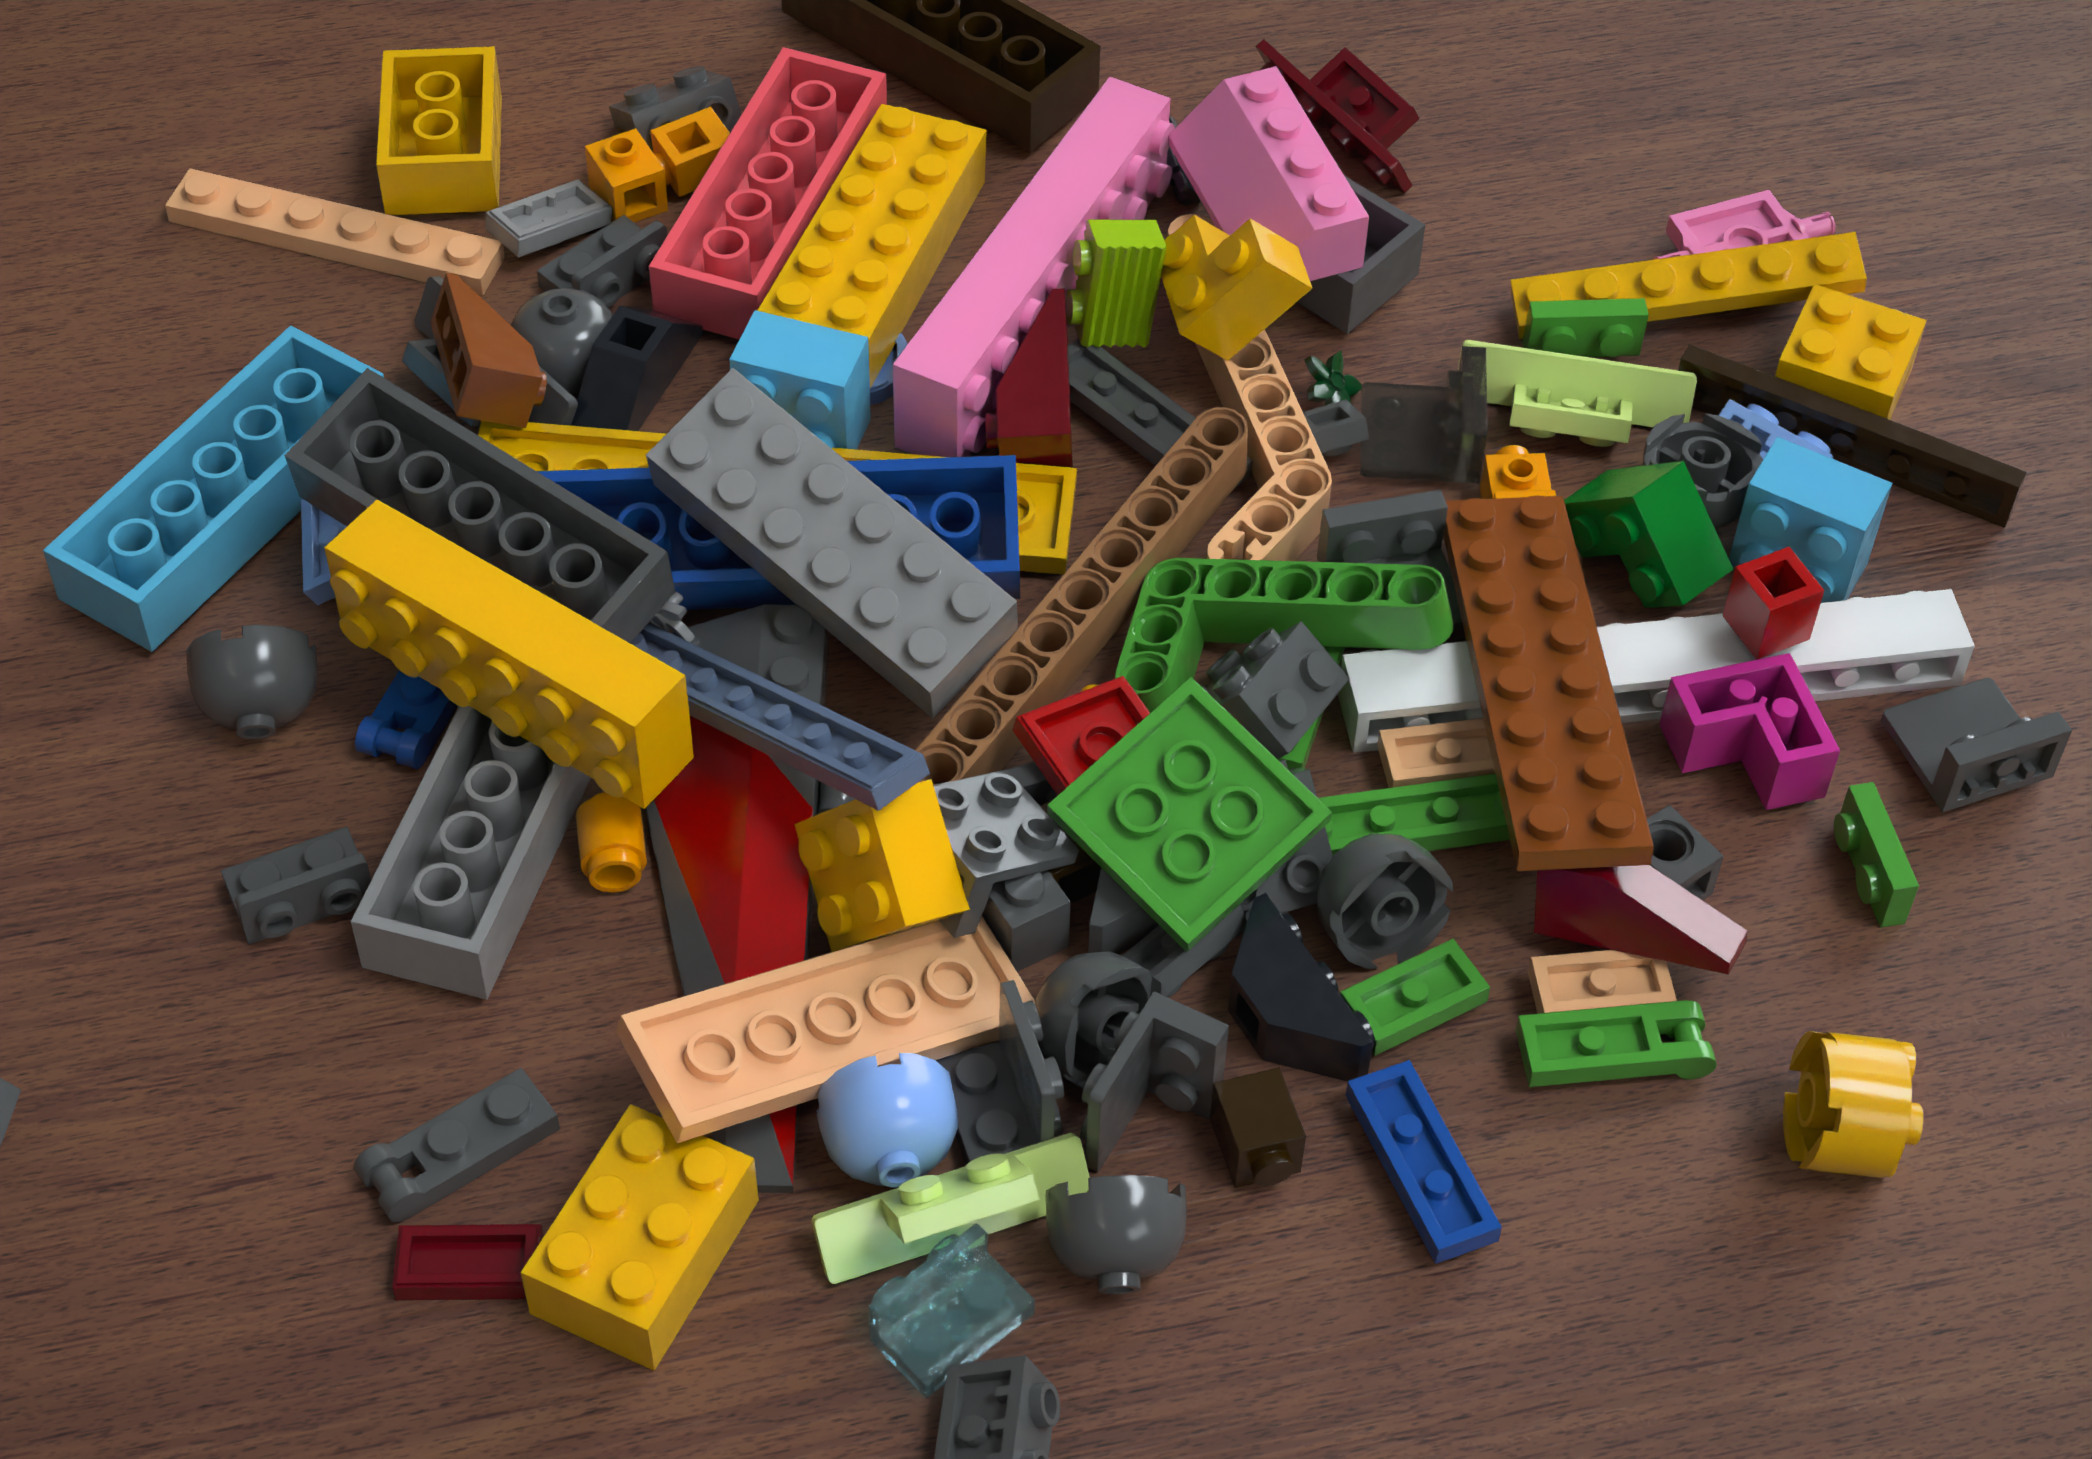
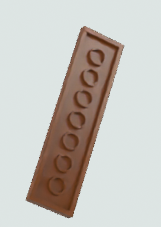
M1563 496L1497 499L1471 498L1467 500L1446 501L1448 510L1443 537L1516 870L1534 871L1651 865L1654 845Z

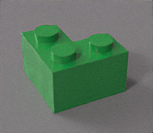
M1684 461L1607 470L1564 499L1575 545L1582 558L1620 555L1629 574L1631 588L1640 598L1644 608L1683 606L1733 570Z

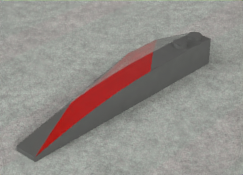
M763 604L688 627L695 636L691 641L692 644L826 707L829 662L828 631L815 621L805 609L797 605ZM690 716L694 758L645 808L684 996L809 959L813 887L808 870L800 858L799 839L794 824L816 816L820 798V781ZM799 1104L711 1132L714 1141L754 1158L758 1193H793Z

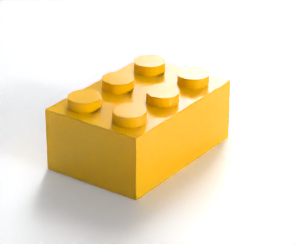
M495 46L383 51L376 166L385 214L418 215L483 212L499 207L502 95Z
M630 1104L521 1271L529 1313L655 1371L759 1201L754 1158L703 1135L677 1143L662 1117Z

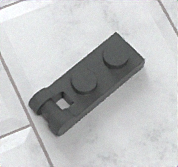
M519 1068L390 1144L378 1143L368 1147L356 1158L353 1169L366 1187H376L379 1191L378 1204L392 1222H402L560 1130L558 1115L525 1071ZM414 1166L421 1173L415 1178H403L401 1175Z

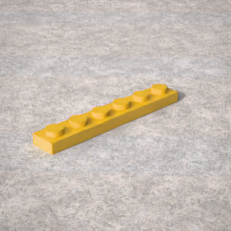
M1856 232L1511 279V298L1519 339H1523L1530 301L1645 298L1649 314L1647 322L1807 300L1814 284L1845 294L1865 292L1867 277Z

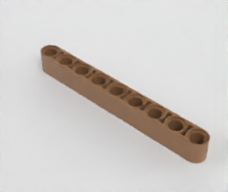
M1214 407L1205 410L1197 416L915 751L924 755L930 772L929 775L919 782L932 779L933 785H937L934 783L951 782L997 772L1006 766L1022 746L1012 731L1016 716L1056 702L1063 697L1134 611L1144 579L1149 570L1159 562L1177 558L1243 479L1247 471L1248 437L1247 422L1243 415L1230 408Z

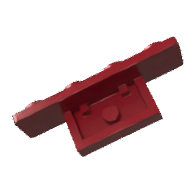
M1265 39L1255 46L1265 62L1260 70L1277 66L1288 86L1296 95V99L1309 120L1314 124L1320 119L1325 121L1330 126L1327 130L1330 137L1348 155L1354 150L1358 151L1365 158L1361 161L1363 166L1379 184L1385 186L1391 181L1404 194L1413 186L1399 160L1387 149L1420 118L1414 107L1368 66L1344 47L1309 80Z

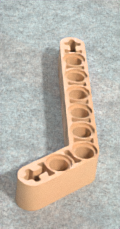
M1186 214L1177 217L1171 222L1168 228V236L1174 233L1193 215L1198 216L1213 226L1215 225L1206 216ZM1263 330L1229 361L1195 343L1223 407L1236 410L1243 415L1247 422V456L1253 460L1252 474L1259 488L1253 497L1211 539L1207 548V559L1295 561L1320 534L1322 509L1329 508L1332 478L1266 331Z

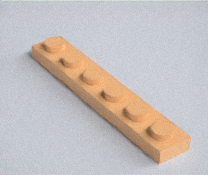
M189 168L165 204L168 220L172 223L425 283L429 277L441 276L444 279L446 273L456 274L480 296L485 294L505 259L504 247L499 240Z

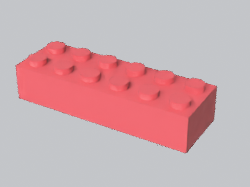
M785 47L781 49L649 265L653 310L702 325L703 330L740 340L754 310H758L879 106L881 104L887 105L886 73Z

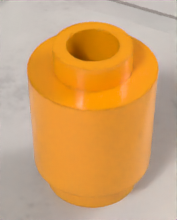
M606 792L596 794L581 804L576 812L581 870L589 878L591 886L599 891L611 893L625 891L638 884L642 877L641 872L647 864L641 808L623 796L616 798Z

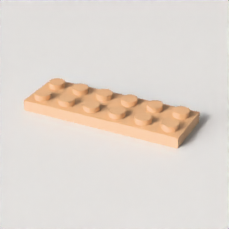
M981 916L976 932L969 935L953 938L942 923L936 921L623 1014L620 1017L616 1033L677 1143L817 1099L821 1085L837 1070L862 1058L876 1055L878 1067L888 1064H901L899 1053H914L938 1060L999 1040L1000 983L1014 980L1023 1003L1033 1001L1035 1004V1000L983 916Z

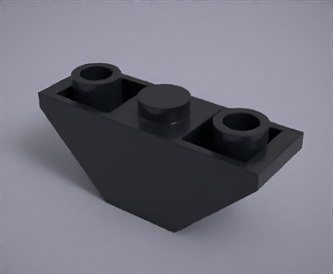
M619 306L592 345L577 399L578 406L571 426L638 431L703 335V326L652 309Z
M1266 893L1255 897L1232 971L1228 1012L1263 1061L1344 1081L1367 1075L1372 1049L1375 1045L1374 1033L1368 1020L1360 1011L1355 1010L1352 1012L1339 994L1336 979L1330 968L1323 961L1316 962L1304 946L1300 929L1293 917L1286 912L1281 914Z

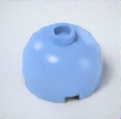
M899 1053L901 1064H888L878 1067L875 1055L859 1059L837 1070L821 1085L817 1095L819 1102L817 1118L821 1135L829 1157L851 1178L878 1186L899 1187L910 1179L926 1175L947 1157L958 1129L957 1106L949 1072L934 1059L914 1053Z

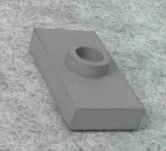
M577 179L486 212L485 229L517 257H521L610 224L612 206Z

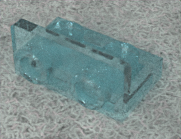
M974 1224L960 1236L952 1234L942 1239L931 1250L926 1262L905 1278L903 1276H896L890 1279L876 1292L869 1306L870 1341L927 1399L945 1384L948 1365L974 1362L1035 1313V1299L988 1253V1233L979 1224Z

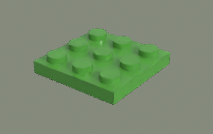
M1192 677L1047 805V814L1186 952L1192 949L1328 824L1332 815V811Z

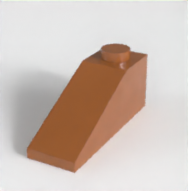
M446 273L430 323L456 416L526 428L533 406L539 407L543 402L547 385L546 373L540 371L533 346L458 275Z

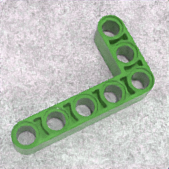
M1201 558L1167 559L1152 567L1144 579L1117 665L1115 679L1124 676L1151 713L1190 677L1194 679L1204 642L1250 644L1255 638L1270 628H1274L1279 634L1300 621L1303 622L1322 646L1408 650L1432 649L1443 644L1453 631V619L1445 581L1438 570L1425 565Z

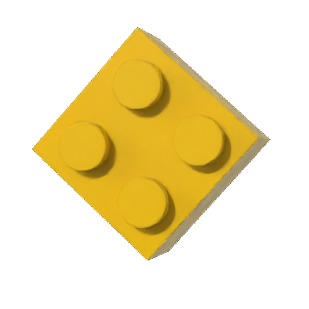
M1814 284L1779 359L1775 377L1890 420L1912 370L1927 320Z
M932 779L916 783L879 811L854 799L794 824L799 839L800 858L810 876L818 904V920L827 935L831 952L933 923L970 910Z

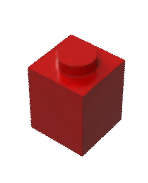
M1786 547L1735 566L1722 616L1755 659L1758 660L1810 640L1825 590L1790 547Z

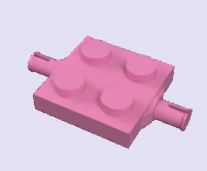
M1770 190L1670 215L1666 233L1678 249V252L1656 256L1653 260L1833 235L1835 232V221L1833 216H1830L1831 213L1827 211L1803 219L1795 218L1794 215L1782 208Z

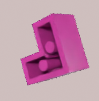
M1790 653L1671 677L1659 726L1682 773L1742 761L1765 810L1826 797L1840 749Z

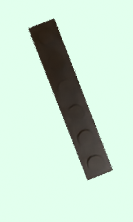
M1691 344L1688 345L1680 359L1678 371L1691 372L1697 377L1692 408L1711 415H1719L1729 399L1745 408L1749 404H1756L1772 413L1779 421L1778 426L1797 436L1801 431H1804L1822 440L1830 448V454L1833 455L1834 460L1893 483L1892 485L2004 528L2013 513L2027 473L2026 471Z

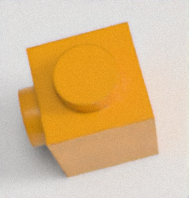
M636 128L585 146L589 188L612 206V222L625 215L635 223L668 211L665 170Z

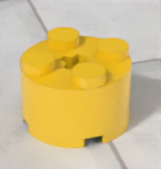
M1808 1031L1801 1037L1793 1052L1789 1067L1791 1071L1801 1072L1798 1093L1785 1092L1783 1104V1129L1786 1149L1791 1161L1802 1162L1798 1168L1877 1178L1892 1177L1895 1174L1905 1144L1916 1145L1920 1140L1923 1130L1922 1107L1919 1103L1912 1102L1911 1079L1916 1066V1052L1913 1044L1894 1039L1832 1032Z

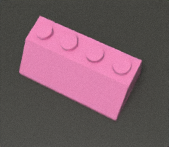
M1277 66L1224 79L1168 135L1169 147L1216 228L1231 235L1251 218L1298 246L1310 281L1363 268L1369 215Z

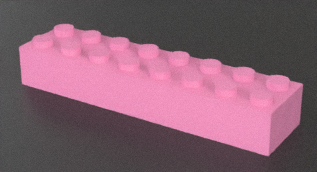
M1113 77L1107 79L893 363L894 439L896 448L911 454L939 457H968L971 452L978 453L987 440L986 413L997 412L996 388L1052 289L1065 288V296L1068 289H1076L1078 275H1075L1073 269V247L1076 240H1084L1086 220H1144L1147 207L1154 197L1161 198L1166 192L1172 175V167L1167 165L1168 135L1175 129L1174 124L1169 123L1171 98Z

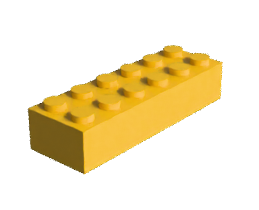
M881 104L757 311L868 337L871 389L891 353L899 333H902L985 183L987 130L955 120H946L910 111L903 107Z
M375 500L324 547L331 576L330 584L334 590L340 616L339 625L344 635L353 644L363 649L370 647L390 659L405 675L412 678L419 676L441 689L445 696L456 705L461 707L470 706L489 717L505 734L512 737L521 736L540 747L556 764L562 767L572 766L594 779L597 785L607 794L616 798L623 796L645 809L694 758L686 676L664 662L379 500Z

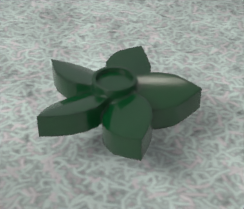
M1342 351L1330 356L1326 361V365L1314 356L1304 359L1309 372L1317 380L1307 390L1308 400L1322 402L1325 400V405L1345 399L1350 402V397L1364 388L1356 377L1349 374L1343 375Z

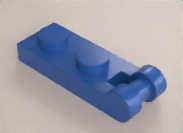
M399 670L372 716H366L360 723L356 733L355 748L358 752L374 757L380 756L382 752L396 756L397 764L418 770L426 761L458 705L449 700L442 690L419 676L416 678L409 677ZM399 727L406 730L404 732H400L396 729Z

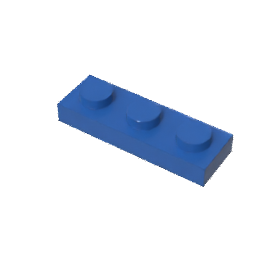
M1408 1060L1349 1080L1345 1096L1434 1263L1437 1264L1499 1242L1502 1226L1411 1061Z

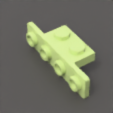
M1465 340L1462 343L1454 394L1459 399L1512 406L1509 426L1521 427L1520 430L1527 435L1539 438H1550L1555 436L1556 433L1579 436V439L1586 444L1607 447L1612 446L1614 442L1628 443L1631 424L1654 428L1656 424L1667 418L1685 414L1683 423L1689 422L1697 377L1691 372Z
M1068 1133L1009 1153L981 1156L970 1161L965 1167L940 1175L916 1177L902 1183L899 1188L814 1215L812 1217V1226L826 1278L832 1284H837L1046 1216L1045 1194L1049 1188L1068 1182L1069 1196L1086 1193L1089 1190L1088 1178L1090 1176L1080 1138L1074 1133Z

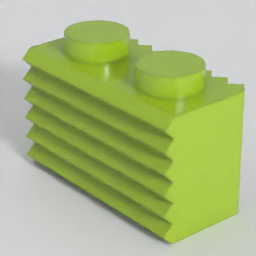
M1086 220L1084 240H1076L1073 247V269L1075 275H1078L1076 289H1068L1065 296L1067 324L1075 326L1081 345L1087 348L1091 345L1099 348L1103 344L1110 348L1113 345L1121 348L1128 345L1133 348L1138 344L1145 348L1149 344L1166 252V243L1157 220Z

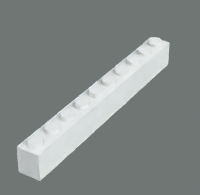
M1952 589L1928 592L1911 591L1900 595L1872 598L1854 597L1844 601L1821 603L1810 640L1763 658L1790 653L1816 702L1960 686L1975 645ZM1723 614L1687 618L1671 617L1659 621L1631 624L1613 623L1597 627L1622 723L1661 719L1671 677L1756 660L1723 618ZM1466 641L1441 644L1432 649L1424 650L1390 649L1380 651L1372 649L1360 653L1344 654L1342 657L1341 669L1350 679L1338 692V698L1353 753L1378 750L1379 730L1483 718Z

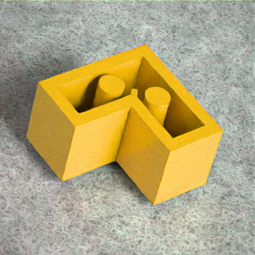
M1193 215L1164 240L1166 252L1161 277L1179 334L1227 361L1312 289L1298 246L1251 218L1234 233L1228 235L1198 216Z

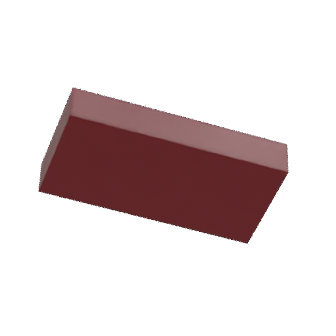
M399 1225L392 1286L395 1300L526 1299L521 1271L544 1237L542 1225Z

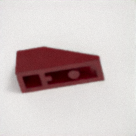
M1065 288L1052 289L996 388L997 412L986 413L987 448H999V456L1016 455V463L1073 468Z
M1650 865L1537 870L1534 933L1729 975L1747 942L1748 931Z

